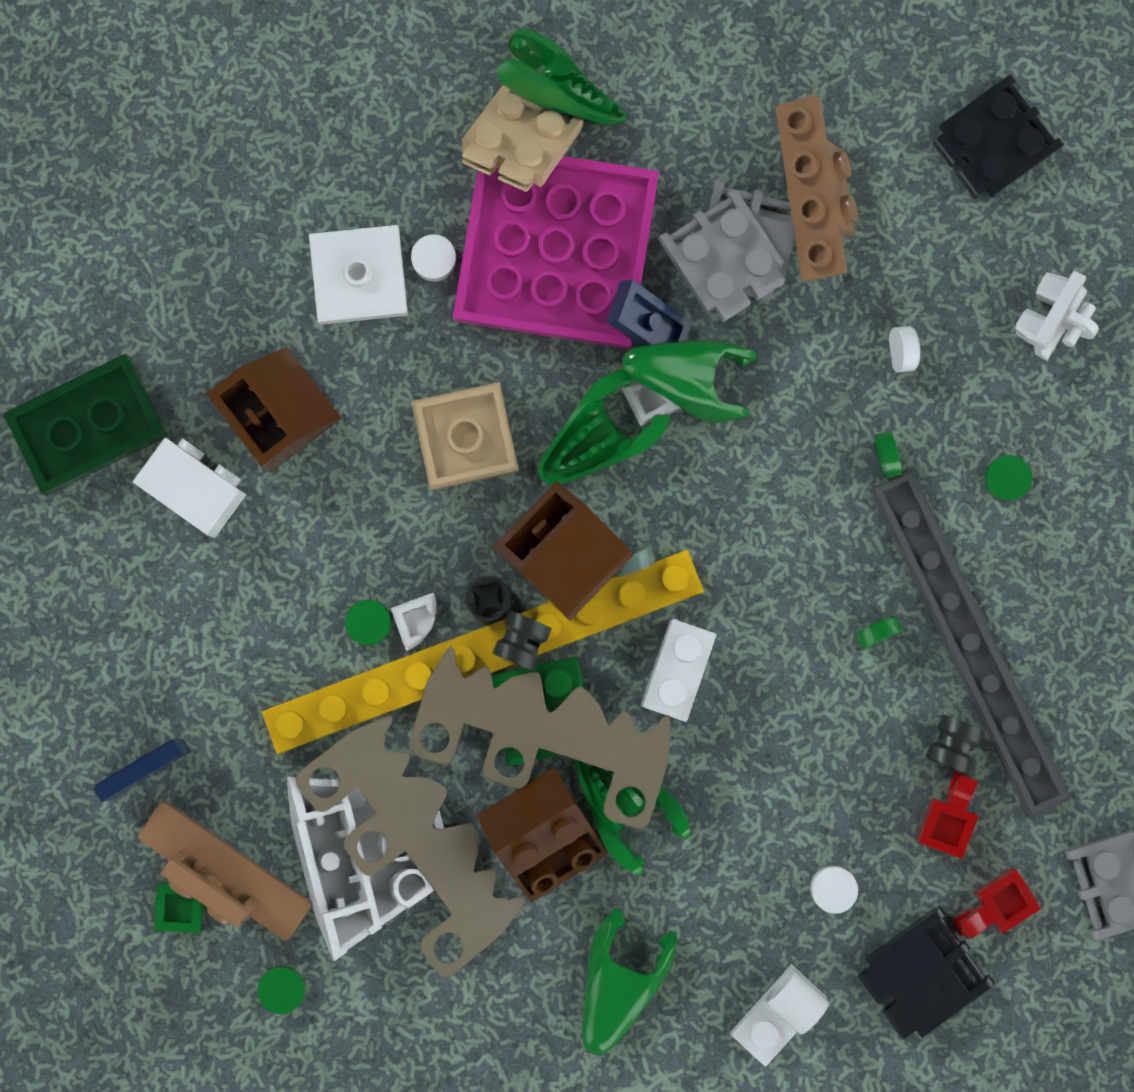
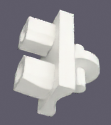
M1073 271L1068 279L1047 272L1036 291V299L1053 306L1047 317L1026 309L1016 323V334L1029 344L1034 345L1035 354L1048 361L1066 329L1068 331L1063 337L1062 342L1069 347H1074L1079 337L1094 339L1099 330L1098 325L1090 319L1096 310L1094 305L1084 302L1079 312H1076L1087 294V290L1083 287L1086 281L1085 275Z

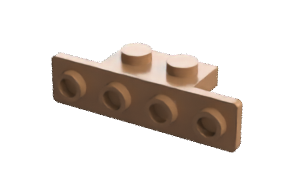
M816 95L780 104L776 107L801 279L806 282L846 273L847 265L842 238L855 236L853 222L858 219L856 202L854 197L848 193L846 178L851 176V165L848 155L840 147L827 140L821 99Z
M162 801L158 804L138 834V839L169 860L160 875L170 881L169 886L179 895L185 898H195L208 907L207 912L209 915L222 924H232L238 928L250 916L278 937L287 941L292 937L312 907V901L168 801Z

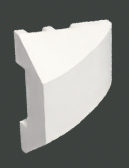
M287 777L291 825L310 900L312 901L313 912L332 960L335 961L347 953L348 949L368 935H372L381 929L382 925L406 908L412 907L433 892L434 889L405 851L375 875L368 876L361 872L346 852L344 840L348 834L376 812L358 788L328 811L320 812L313 808L298 788L296 777ZM310 778L309 785L311 791L316 796L328 798L338 790L339 780ZM438 811L434 820L433 827L435 829H444L440 811ZM369 831L360 837L357 850L364 860L375 862L385 855L387 842L379 832Z

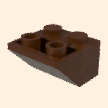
M288 347L242 366L206 393L259 465L269 473L342 419Z
M557 481L492 546L519 577L569 621L634 555L582 501Z
M555 767L532 780L525 787L516 790L476 815L494 853L530 902L550 893L558 885L582 870L590 868L595 862L608 855L604 845Z

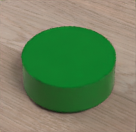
M892 432L876 434L873 442L883 477L887 479L902 475L901 461Z
M1005 455L995 459L988 465L984 474V484L987 491L994 498L1001 501H1013L1024 496L1030 489L1032 472L1029 465L1023 459L1013 455Z
M362 600L355 603L348 610L345 618V627L348 635L355 642L362 645H376L382 642L390 633L392 619L388 609L383 604L374 600Z
M890 616L863 628L856 633L855 637L862 651L898 636L904 630L898 618Z
M286 965L270 969L261 978L258 985V997L262 1006L274 1014L281 1015L294 1011L301 1004L306 993V984L301 973L295 968Z

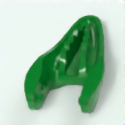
M519 29L510 35L508 47L511 53L520 61L514 58H507L499 64L497 75L501 83L541 108L573 115L595 123L618 125L627 118L625 110L605 95L602 89L594 86L595 83L585 77L569 53L554 41L529 29Z
M709 339L638 346L627 351L623 357V369L631 378L701 420L710 423H723L747 418L749 415V409L745 408L741 403L728 404L720 402L713 382L715 367L720 357L736 360L740 365L745 366L750 362L756 361V352L726 341Z
M624 369L614 371L599 379L580 401L542 457L538 467L539 477L547 485H553L556 481L564 484L629 459L652 447L662 436L672 418L668 413L664 415L656 414L652 417L651 425L648 428L643 427V432L637 437L630 438L624 435L608 417L604 403L606 398L612 393H617V389L621 386H630L633 383V378Z
M573 759L597 830L608 853L623 868L638 876L642 875L645 872L643 858L639 855H633L631 847L626 846L621 838V832L625 824L610 820L604 813V804L614 772ZM625 787L616 796V807L624 816H637L645 808V796L635 787ZM660 787L655 806L661 808L666 814L665 819L673 823V834L677 837H683L685 840L691 836V831L681 805L667 790Z
M614 908L597 929L589 955L583 1008L582 1038L585 1049L594 1055L606 1054L631 1028L666 980L673 967L676 953L677 933L669 931L668 934L660 938L659 943L662 949L660 954L656 956L657 962L653 972L649 974L639 973L613 961L609 954V948L612 940L616 938L615 933L617 929L623 927L625 922L622 915L623 911L618 908Z

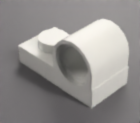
M791 964L734 1027L730 1034L766 1067L796 1033L802 1035L818 1022L825 1013L829 1001L825 994Z

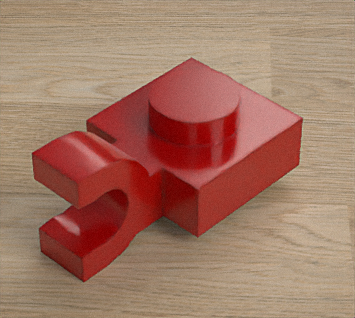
M954 771L947 790L946 801L944 802L932 797L916 840L921 844L963 859L979 817L977 814L967 811L978 781Z
M1010 868L974 891L980 905L970 908L951 921L962 937L966 935L968 939H972L992 924L998 932L1004 934L1041 910V907L1018 870Z

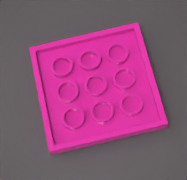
M563 156L542 187L533 184L525 192L498 180L499 175H501L498 173L500 169L498 167L491 176L477 170L453 321L630 350L632 340L608 324L606 320L620 281L634 280L641 285L659 171Z

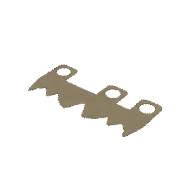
M452 645L446 650L426 684L409 741V749L412 754L439 764L451 762L465 723L493 733L483 765V773L487 779L516 789L525 787L529 781L538 748H542L614 772L604 804L606 817L638 829L644 828L649 824L669 761L671 725L669 715L663 717L655 729L651 728L643 734L637 732L627 711L621 713L611 725H608L600 704L581 686L576 688L556 710L549 712L545 705L542 680L539 673L513 676L497 688H493L489 667L485 666L469 677L464 678L459 667L455 665V651ZM431 723L443 725L448 730L450 737L448 746L438 753L427 751L420 739L424 727ZM506 747L517 749L524 758L522 771L514 777L501 775L495 767L497 753ZM625 787H635L645 796V808L637 816H624L616 807V796Z
M386 716L355 729L300 770L296 776V784L313 808L320 812L328 811L356 788L360 790L376 813L346 836L344 848L361 872L368 876L377 874L404 851L407 853L451 912V915L428 933L420 944L422 953L440 976L447 978L453 976L502 935L524 905L525 899L524 896H518L511 900L495 898L493 896L497 874L495 869L474 873L473 870L478 854V842L473 824L466 823L444 829H435L433 827L435 817L446 797L447 789L440 783L425 777L402 776L409 763L410 755L409 753L384 750L385 732L392 724L393 717ZM322 767L331 768L339 777L338 790L328 798L316 796L311 791L309 785L312 773ZM369 831L379 832L387 842L385 855L375 862L364 860L357 850L360 837ZM444 933L457 935L463 944V951L459 959L449 964L440 962L434 954V943Z

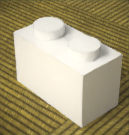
M164 438L133 480V483L200 531L215 538L246 496L243 491L237 488L241 479L220 464L214 471L200 462L205 454L182 438L176 445L169 439Z
M675 619L670 620L640 706L687 722L717 634Z

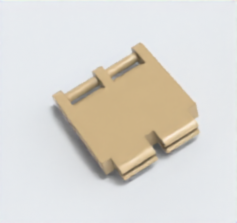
M503 85L462 138V157L465 158L462 163L489 176L498 167L500 168L498 173L501 174L498 180L527 192L533 184L540 187L543 186L579 135L583 126V120L575 116L569 119L546 108H541L518 95L512 94L513 91Z

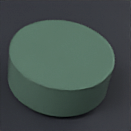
M646 544L630 549L634 555L614 576L629 575L654 564L656 558L651 545Z

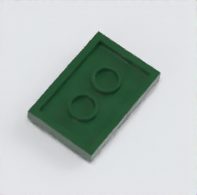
M126 353L3 413L41 494L45 496L169 436L131 357Z

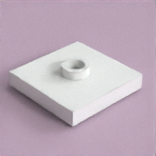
M398 225L309 234L317 322L319 325L408 316Z

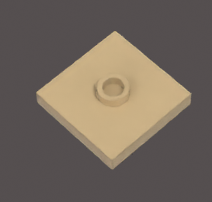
M500 382L411 401L431 491L519 472Z

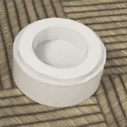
M435 234L424 236L415 243L411 252L414 270L421 278L427 281L436 282L444 280L455 269L457 261L455 249L452 243L443 236Z
M911 326L892 328L889 335L893 369L897 373L914 371L920 361V343L917 332Z
M827 866L820 869L812 878L810 892L814 902L822 910L836 914L845 912L853 906L858 896V885L854 876L846 869L839 866Z

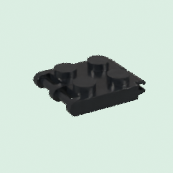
M1011 74L945 120L939 127L943 134L938 136L932 143L950 168L962 159L966 162L967 165L956 176L973 199H976L986 191H988L991 197H994L1064 146L1060 138L1055 140L1037 117L1040 112L1036 106L1030 108L1015 88L1014 84L1017 81Z
M941 906L930 910L864 958L869 967L857 976L878 1005L890 997L894 999V1001L882 1009V1012L902 1039L907 1038L915 1031L921 1038L925 1037L995 985L992 977L989 974L984 976L968 953L971 948L965 940L960 941L944 919L946 913ZM934 924H937L952 945L951 948L948 949L933 928ZM958 959H962L977 980L976 982L972 983L958 963Z

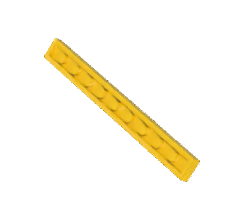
M685 550L656 561L651 566L638 572L610 579L571 621L549 602L519 614L552 628L547 641L540 644L537 651L538 655L701 594L704 590L689 551ZM506 619L261 711L276 753L286 752L422 700L430 676L451 645L455 651V665L459 667L464 678L469 677L485 666L489 667L490 672L493 673L516 664L492 654L497 640L504 638L507 631L505 626Z

